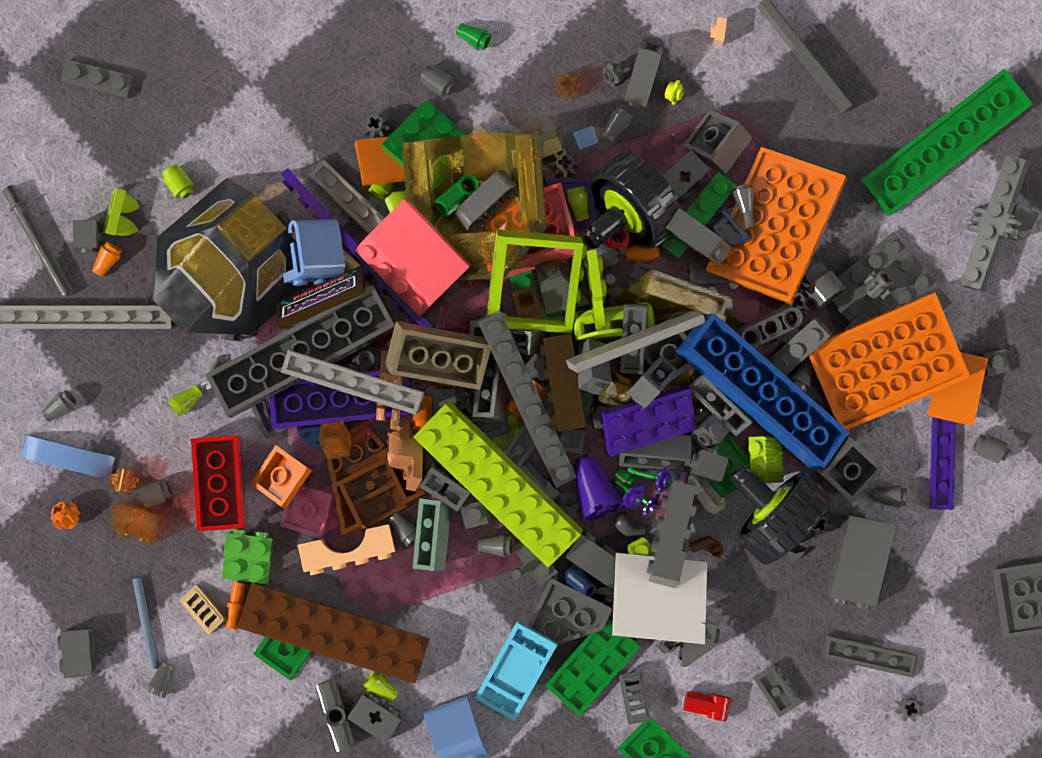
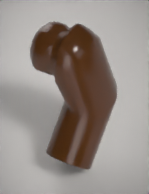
M711 536L689 542L693 553L703 549L714 557H720L724 553L722 543Z

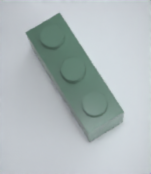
M419 498L413 558L414 569L428 571L445 570L451 507L439 499Z

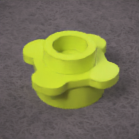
M680 80L676 82L671 81L666 88L665 99L671 101L673 105L676 104L677 100H681L684 93L683 84L680 83Z

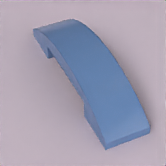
M26 435L21 457L105 479H111L116 459L114 456Z

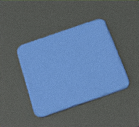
M593 126L573 133L579 149L599 142Z

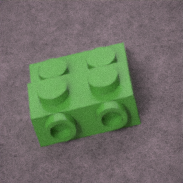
M232 529V533H226L222 579L268 584L274 538H270L269 533L255 532V536L246 535V530Z

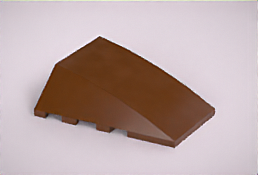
M366 423L324 443L342 536L369 529L396 513L410 508L419 498L426 495L420 487H417L416 491L406 490V480L403 478L404 469L394 468L389 465L388 449Z

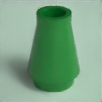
M461 23L456 31L457 36L461 37L477 51L480 49L486 50L492 37L487 29Z

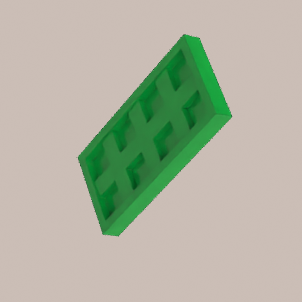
M608 619L603 630L589 634L545 684L553 694L579 717L641 647L631 637L612 635L613 621Z

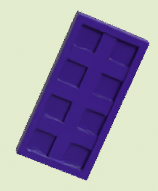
M687 385L659 393L645 409L633 401L602 411L607 453L610 456L696 430L691 388Z

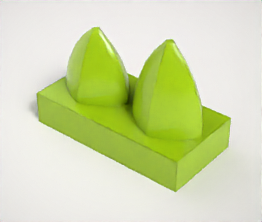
M113 189L102 234L125 236L138 232V228L132 221L120 215L121 213L133 212L139 208L137 201L127 194L125 190Z

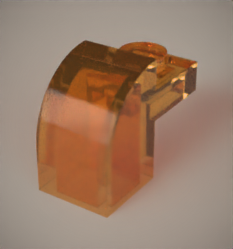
M533 285L511 292L518 317L543 319Z

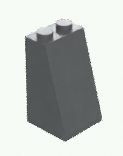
M842 515L827 595L833 598L834 603L846 605L847 601L856 602L855 607L869 609L870 605L877 606L896 529L895 524Z

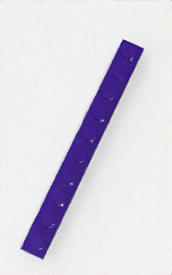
M288 168L281 173L285 178L282 183L290 192L295 189L300 195L298 198L299 202L306 209L311 207L316 212L313 215L316 220L334 219ZM339 225L341 241L347 246L344 251L353 259L357 257L362 263L361 267L368 277L372 274L378 280L375 285L383 294L388 291L393 297L390 300L391 303L399 311L403 308L409 314L406 319L411 324L433 328L422 315L419 317L355 251L359 245Z

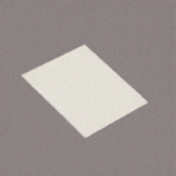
M616 553L612 635L705 644V624L703 623H706L707 562L684 560L680 582L676 588L649 582L650 574H647L646 570L649 559L653 560V556Z

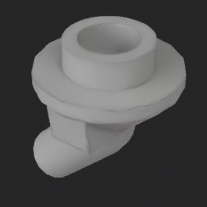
M214 358L206 373L220 367L222 362ZM205 377L201 383V388L212 391L213 388L207 377Z

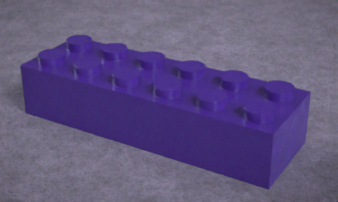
M380 371L363 373L379 378ZM403 376V386L411 388L410 377ZM302 380L269 398L272 429L376 419L377 402L307 380ZM387 407L385 418H391L392 408ZM402 410L400 412V416L413 415Z

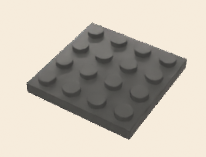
M894 232L838 276L846 289L831 301L848 323L854 317L861 323L933 291L936 293L943 310L952 303ZM874 270L877 274L880 271H884L893 279L891 286L894 289L884 300L881 297L874 299L865 291L867 284L864 281Z

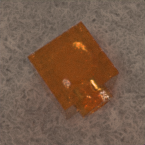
M343 420L321 424L319 443L327 459L350 456L352 438Z

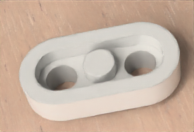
M693 475L689 476L688 484L701 487L700 495L697 498L708 512L717 514L725 508V498H721L707 480Z

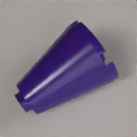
M585 454L575 459L576 463L573 464V470L577 477L575 478L580 514L585 522L605 517V513L610 511L614 513L625 506L622 495L595 457H589L588 454Z

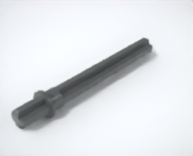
M14 185L5 187L3 194L11 206L9 208L10 211L15 213L61 297L70 296L74 290L25 205L27 203L26 200L21 198Z

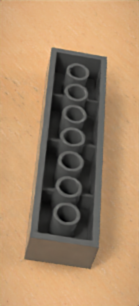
M372 285L365 289L364 294L311 317L205 375L226 415L233 418L304 380L281 372L288 350L334 364L392 333L395 325Z

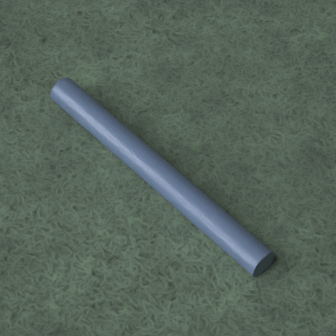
M140 577L132 579L149 667L150 670L159 668L142 578Z

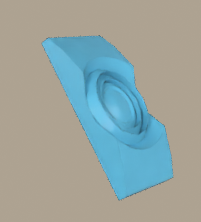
M517 621L474 699L515 721L558 643Z

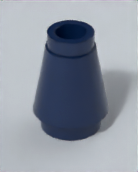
M572 566L566 571L564 578L568 586L584 594L586 597H590L596 592V586L585 570L578 566Z

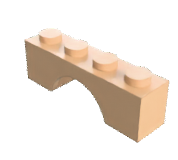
M390 524L366 529L364 540L358 548L351 552L335 551L323 539L298 545L303 572L310 571V575L323 573V568L332 566L333 570L347 567V562L355 561L356 565L368 563L369 558L378 556V560L392 557L391 553L396 551Z

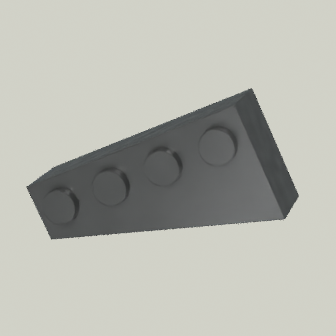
M673 481L668 494L662 496L660 508L664 509L662 517L658 516L655 530H659L658 538L653 539L651 551L655 552L653 560L649 559L646 573L650 574L649 582L676 588L679 584L686 556L684 548L687 547L691 534L689 525L692 524L697 508L693 505L700 495L701 487Z

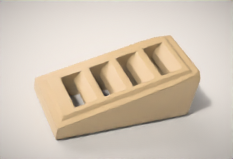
M197 584L179 600L208 635L214 632L227 619V616ZM197 593L200 597L190 605L188 601ZM203 600L205 604L196 611L194 608ZM209 607L211 611L202 618L200 615ZM215 614L217 618L209 625L206 621Z

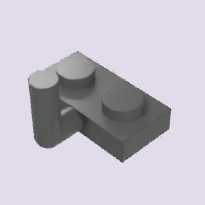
M522 542L513 547L523 562L512 571L514 579L520 578L521 575L529 571L540 586L558 573L553 564L548 568Z

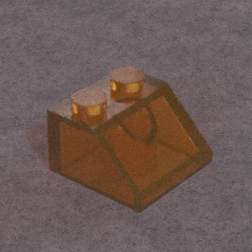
M115 502L112 506L110 529L116 530V535L129 538L130 535L139 537V542L151 545L152 541H159L167 515L129 503Z

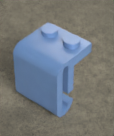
M336 219L293 220L290 222L288 233H296L297 242L290 244L294 269L283 273L284 283L293 282V286L306 285L307 282L313 281L314 285H317L344 272L345 261L340 227Z
M467 696L423 712L437 758H489Z

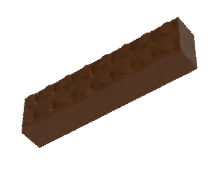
M251 583L237 628L414 684L417 682L430 638L257 583Z

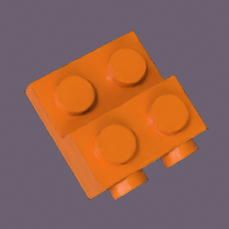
M276 445L269 452L267 459L261 468L257 470L250 484L286 509L312 470L289 452Z

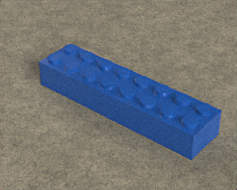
M715 313L703 315L705 323L694 327L676 352L811 470L824 469L849 434V431Z

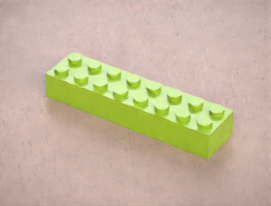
M450 400L415 434L414 438L548 568L581 536L583 529Z

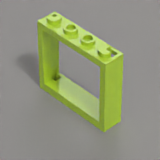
M496 230L487 316L500 310L507 244L573 249L565 321L503 316L507 327L510 329L572 333L574 323L578 318L575 306L580 303L581 297L578 283L583 280L584 274L581 260L586 258L587 246L583 245L581 237Z

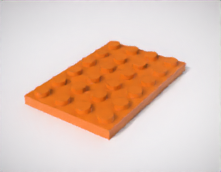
M761 147L744 185L748 184L749 188H754L752 214L755 227H745L744 217L737 203H735L730 214L751 238V241L744 245H730L732 249L721 265L717 266L709 261L705 271L713 276L792 304L847 177Z
M934 291L830 336L808 355L835 420L847 430L970 377Z

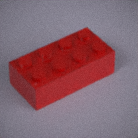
M241 435L191 438L197 532L246 528L247 516Z

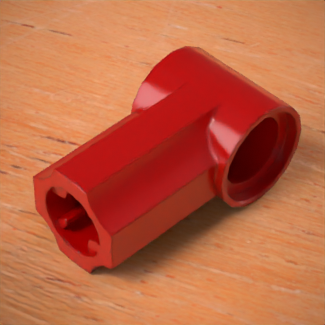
M687 690L683 710L706 715L710 719L727 722L732 698Z

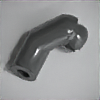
M625 513L616 515L615 525L622 535L634 536L645 534L643 523L632 524Z

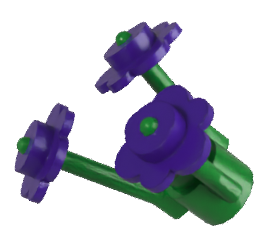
M668 466L660 470L659 476L629 467L628 470L625 468L619 469L614 476L613 482L626 492L623 496V502H625L627 508L631 506L637 507L641 502L646 504L642 511V515L645 516L648 513L653 514L658 510L660 494H657L650 501L645 498V487L641 484L637 486L638 479L635 475L656 480V487L660 493L663 490L666 491L671 485L672 475L669 473L670 468Z

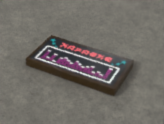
M358 266L278 301L276 324L279 329L287 328L364 294V270L361 266Z

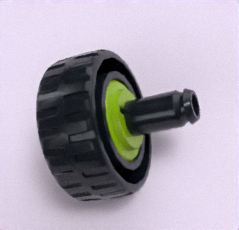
M620 153L604 164L592 176V195L602 215L591 223L587 230L583 231L582 238L590 248L596 249L600 247V244H604L619 230L624 228L629 232L630 243L644 249L655 248L672 234L666 226L678 208L681 209L679 201L668 182L651 164L632 153Z
M741 465L732 473L730 480L735 482L736 488L757 508L742 526L738 539L762 564H771L787 554L808 535L827 511L831 498L821 485L805 472L795 474L773 491L757 474L747 469V465Z

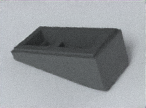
M642 672L620 675L619 681L628 724L650 721L651 715ZM639 682L637 685L627 687L625 685L626 683ZM639 690L641 691V694L632 696L627 695V693ZM639 700L643 701L642 704L632 706L629 705V702ZM645 710V713L631 715V711Z

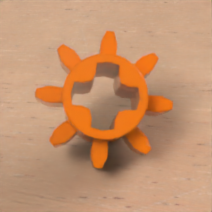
M72 501L68 504L65 502L57 503L51 510L52 516L50 519L53 521L52 524L59 530L63 527L72 529L79 522L78 515L80 512L77 510L78 507Z

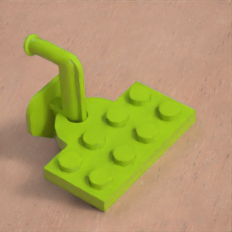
M589 250L586 253L585 268L592 307L591 310H588L576 319L574 323L575 341H586L588 338L604 340L622 336L623 329H610L609 322L623 320L624 305L603 308L607 290L605 279L601 278L603 273L602 256H597L596 250ZM648 304L647 328L655 326L653 308ZM594 323L596 332L585 334L584 325Z

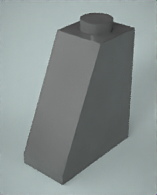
M642 39L624 101L628 102V105L635 108L647 106L664 45Z

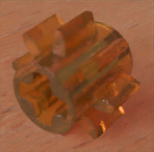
M569 71L563 77L558 74L557 79L559 83L553 84V88L559 90L556 93V97L562 95L565 97V101L571 95L577 98L575 89H581V85L576 84L578 76H569ZM565 82H569V85L573 86L570 87L569 91H565Z
M117 468L116 474L110 473L108 484L114 485L113 491L130 494L131 488L137 489L139 478L133 477L134 471Z

